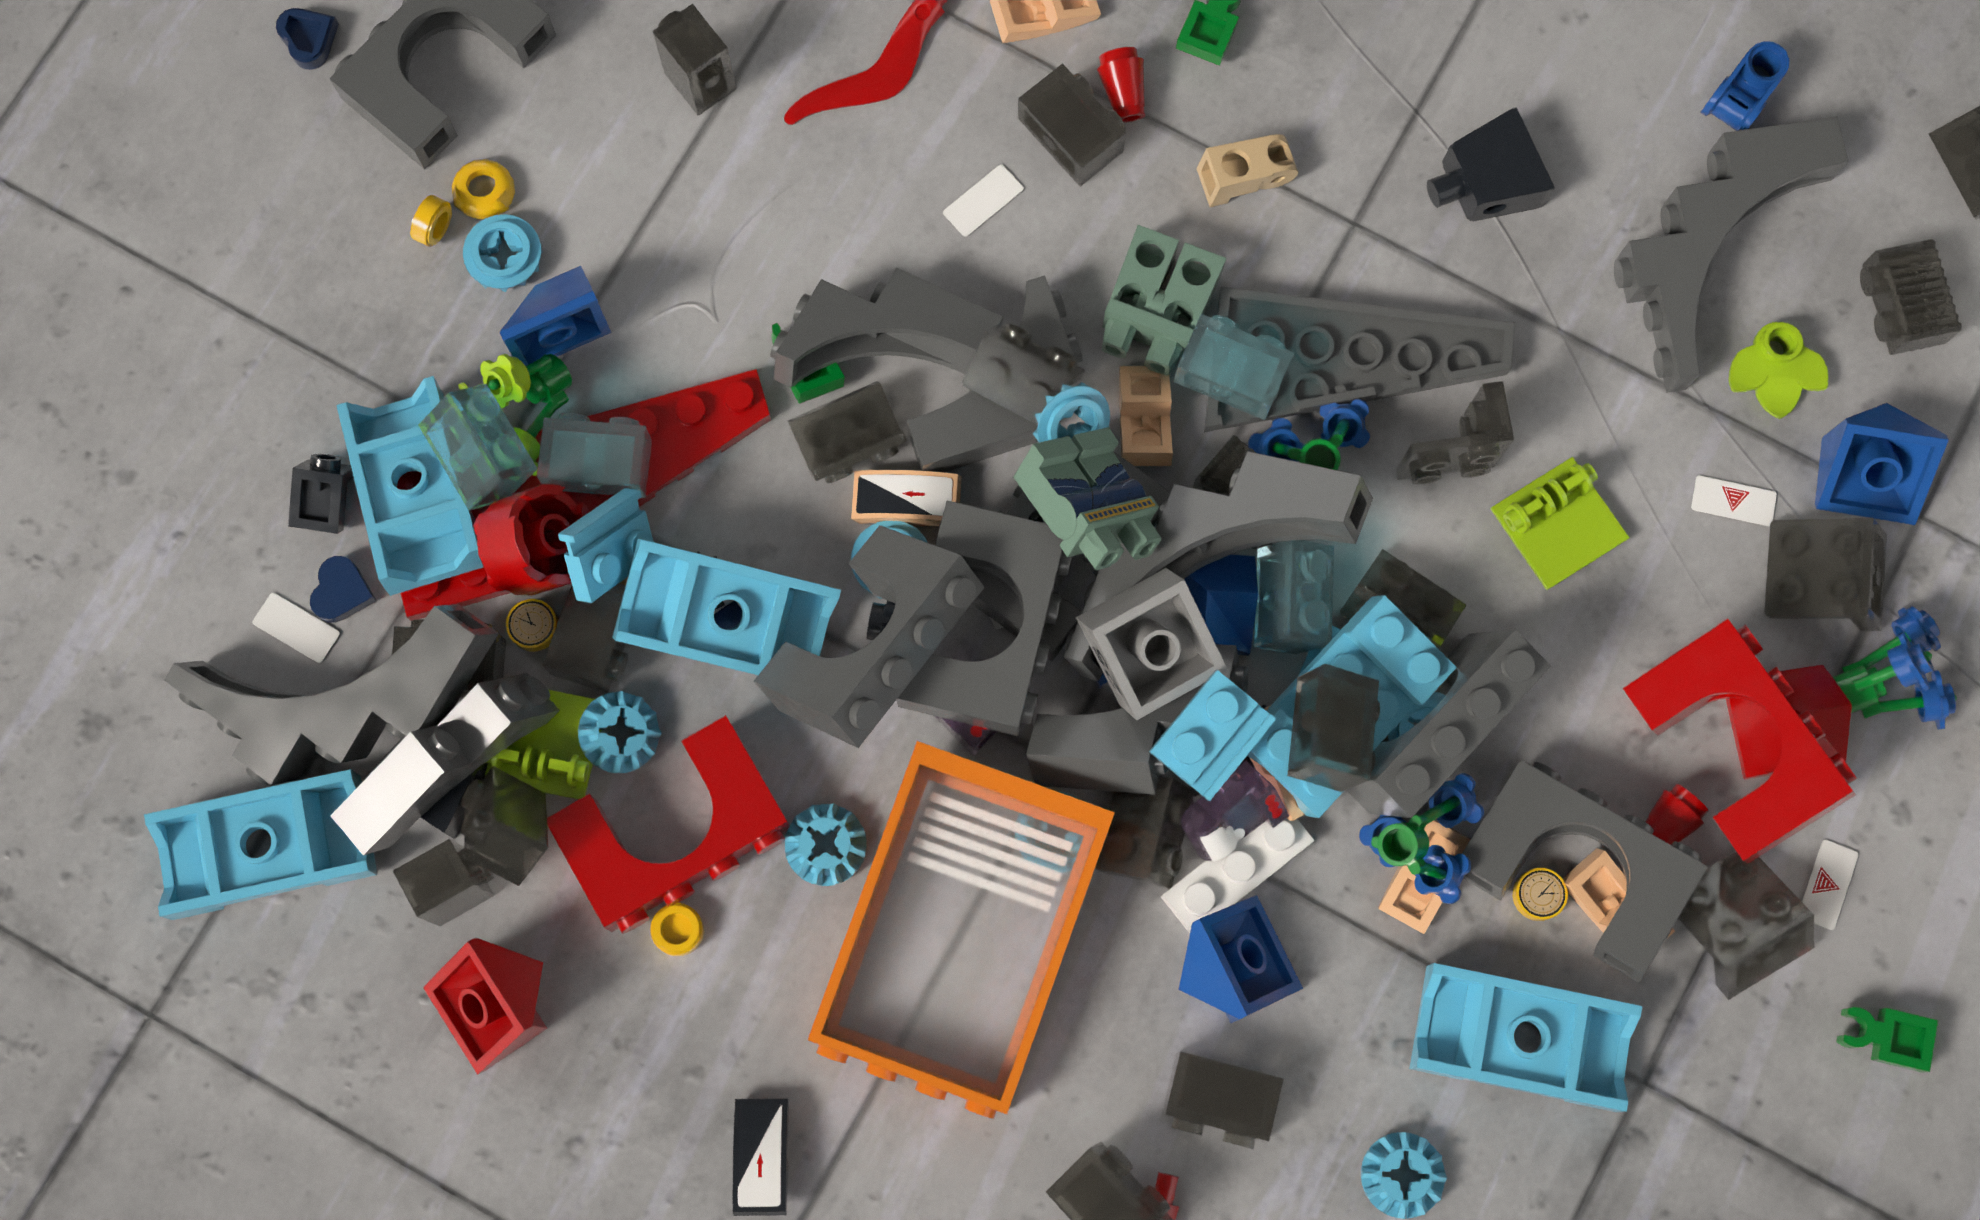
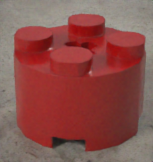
M541 484L493 502L485 512L478 515L474 523L478 555L486 570L489 585L497 591H508L514 595L532 596L571 584L564 554L568 552L566 542L559 540L558 534L590 511L584 503L576 504L569 495L562 492L565 487L556 484Z

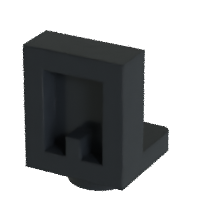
M313 454L310 456V459L293 467L288 527L334 534L343 531L347 483L354 478L351 465L341 464L342 458L339 456Z

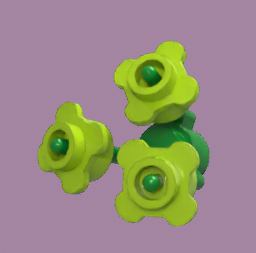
M508 354L499 355L496 362L491 360L483 361L480 371L483 376L484 386L478 384L469 389L464 382L458 384L461 392L460 400L455 402L458 417L469 428L477 425L481 434L487 436L490 434L487 425L500 418L497 406L505 408L509 405V401L514 400L519 403L524 401L525 398L534 404L539 402L547 403L526 431L511 427L503 436L497 432H493L489 436V442L497 449L495 458L504 469L516 474L524 470L536 476L541 471V467L535 461L542 453V449L535 437L555 411L569 402V398L564 391L572 385L571 374L564 362L554 354H544L526 366L521 360Z

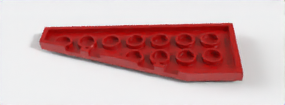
M757 369L541 429L535 437L542 449V453L535 461L541 467V471L536 476L524 470L516 474L504 469L495 458L497 449L491 443L456 454L471 511L475 519H477L480 513L485 512L491 503L541 484H556L565 487L562 492L569 495L576 504L584 503L590 512L624 488L637 489L641 491L642 495L637 500L639 507L656 497L655 493L676 479L680 481L692 473L694 467L719 451L721 453L771 421ZM410 471L403 474L397 482V488L401 490L414 488L420 482L422 473ZM482 567L401 592L400 594L406 617L412 622L426 618L434 606L459 604L464 607L503 596L510 592H499L489 585L486 570Z

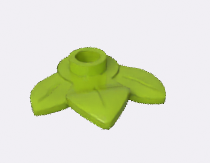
M1772 322L1763 326L1757 332L1753 345L1740 350L1735 355L1728 373V382L1733 392L1739 393L1755 390L1756 398L1762 408L1775 418L1782 419L1794 409L1802 389L1824 391L1828 388V370L1821 355L1804 346L1802 335L1795 326L1784 322ZM1770 342H1779L1783 346L1784 353L1781 355L1775 353L1770 347Z

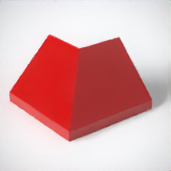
M1823 664L1780 671L1794 690V693L1786 697L1797 714L1807 709L1826 734L1817 742L1827 756L1830 758L1839 752L1846 762L1852 704ZM1735 698L1726 699L1743 779L1771 776L1781 754V736L1774 718L1765 709L1750 701Z
M473 938L467 941L423 989L478 1075L548 1028L536 1011L544 962L485 940Z

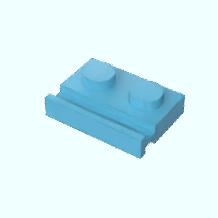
M624 488L558 534L559 540L566 542L568 552L564 554L576 600L592 603L619 584L629 575L637 539L640 538L654 542L646 510H640L637 500L642 497L640 490Z
M1215 670L1149 752L1199 792L1207 801H1210L1277 718L1264 710L1254 699L1219 670Z

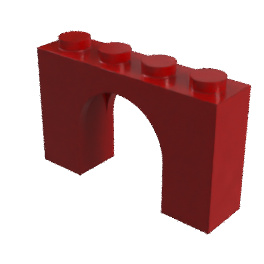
M1726 619L1625 686L1623 690L1651 730L1658 736L1701 707L1721 699L1735 698L1747 700L1759 705L1772 715L1781 736V754L1773 774L1760 787L1713 816V819L1741 859L1746 863H1750L1856 796L1848 784L1855 781L1857 777L1839 752L1830 758L1827 756L1817 742L1826 734L1807 709L1800 714H1797L1786 697L1794 693V690L1777 667L1768 672L1764 669L1755 656L1764 649L1746 624L1736 630L1730 620Z
M726 715L681 741L709 790L713 807L712 821L706 837L687 856L669 863H650L633 857L622 845L598 800L590 793L544 819L603 927L610 932L618 928L622 934L634 930L649 920L647 911L663 902L666 903L667 907L684 901L695 893L692 887L695 883L709 875L713 881L721 879L740 866L738 858L754 849L758 855L763 854L785 840L782 833L787 831L790 825Z

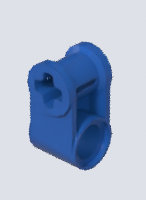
M1770 41L1755 44L1749 49L1729 77L1726 76L1700 113L1705 116L1714 115L1735 131L1749 129L1766 106V100L1788 71L1789 57L1786 50L1779 44ZM1752 65L1763 67L1768 72L1769 77L1758 75Z

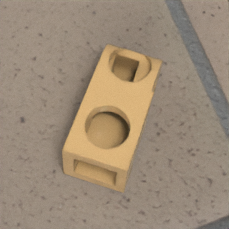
M1280 134L1206 148L1196 168L1209 207L1227 204L1232 197L1257 192L1259 189L1267 190L1282 186L1295 179L1298 175L1287 138Z

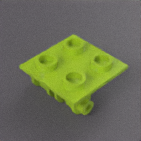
M1573 457L1490 508L1546 590L1554 587L1629 539L1625 530L1592 484L1598 479L1595 469L1589 463H1585L1582 466L1577 464Z
M549 690V699L560 711L546 725L517 740L485 762L488 765L484 781L579 800L586 796L593 764L587 759L581 749L578 738V726L584 710L595 699Z

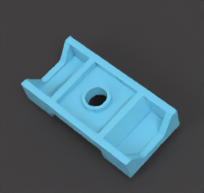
M434 376L424 378L412 397L372 409L348 402L336 405L378 580L387 593L392 596L484 567L478 555L477 535L474 531L476 519L471 511L452 438L454 432L444 394ZM410 471L422 473L420 482L414 488L409 490L397 488V482L403 474Z
M638 538L612 638L615 641L759 675L785 642L820 656L829 618L839 601L841 590ZM724 600H735L742 609L740 623L731 629L720 628L714 620L715 608Z
M1385 595L1372 596L1266 710L1277 720L1247 756L1263 766L1293 795L1299 809L1306 816L1320 818L1354 781L1350 775L1376 749L1415 705H1423L1457 667ZM1341 691L1348 693L1354 702L1352 715L1344 721L1335 718L1331 711V701Z
M349 769L144 814L145 825L158 848L164 890L158 905L159 917L177 920L222 910L225 905L320 884L331 886L378 875L374 852L363 856L331 817L333 812L362 783L361 775ZM257 830H267L271 836L269 851L259 858L250 857L246 850L248 837Z
M1433 963L1426 966L1409 1069L1562 1099L1564 1102L1612 1112H1627L1628 1097L1624 1077L1630 1038L1641 1017L1642 1006ZM1522 1022H1529L1535 1025L1541 1035L1540 1045L1532 1053L1522 1051L1514 1040L1515 1029Z

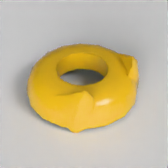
M489 159L473 160L463 165L455 174L452 182L454 206L468 217L476 219H486L508 211L515 195L514 180L509 171L500 163ZM485 175L495 180L493 191L486 196L477 197L468 190L471 181L478 176Z

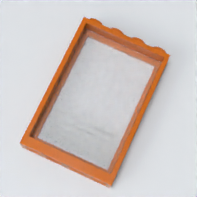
M917 741L808 1037V1041L819 1044L816 1053L840 1063H846L848 1056L868 1063L866 1072L888 1081L895 1082L898 1074L918 1081L915 1087L916 1091L936 1099L945 1100L947 1092L967 1100L965 1109L984 1117L994 1119L997 1111L1007 1114L1115 812Z

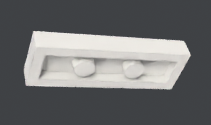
M1268 811L1244 830V837L1238 840L1235 849L1228 856L1216 861H1212L1211 857L1165 892L1161 898L1190 933L1192 922L1236 904L1315 841L1298 819L1290 821L1283 812L1278 818H1273L1272 812Z

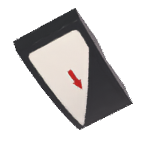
M735 1099L733 1216L787 1215L789 1167L787 1158L788 1099Z

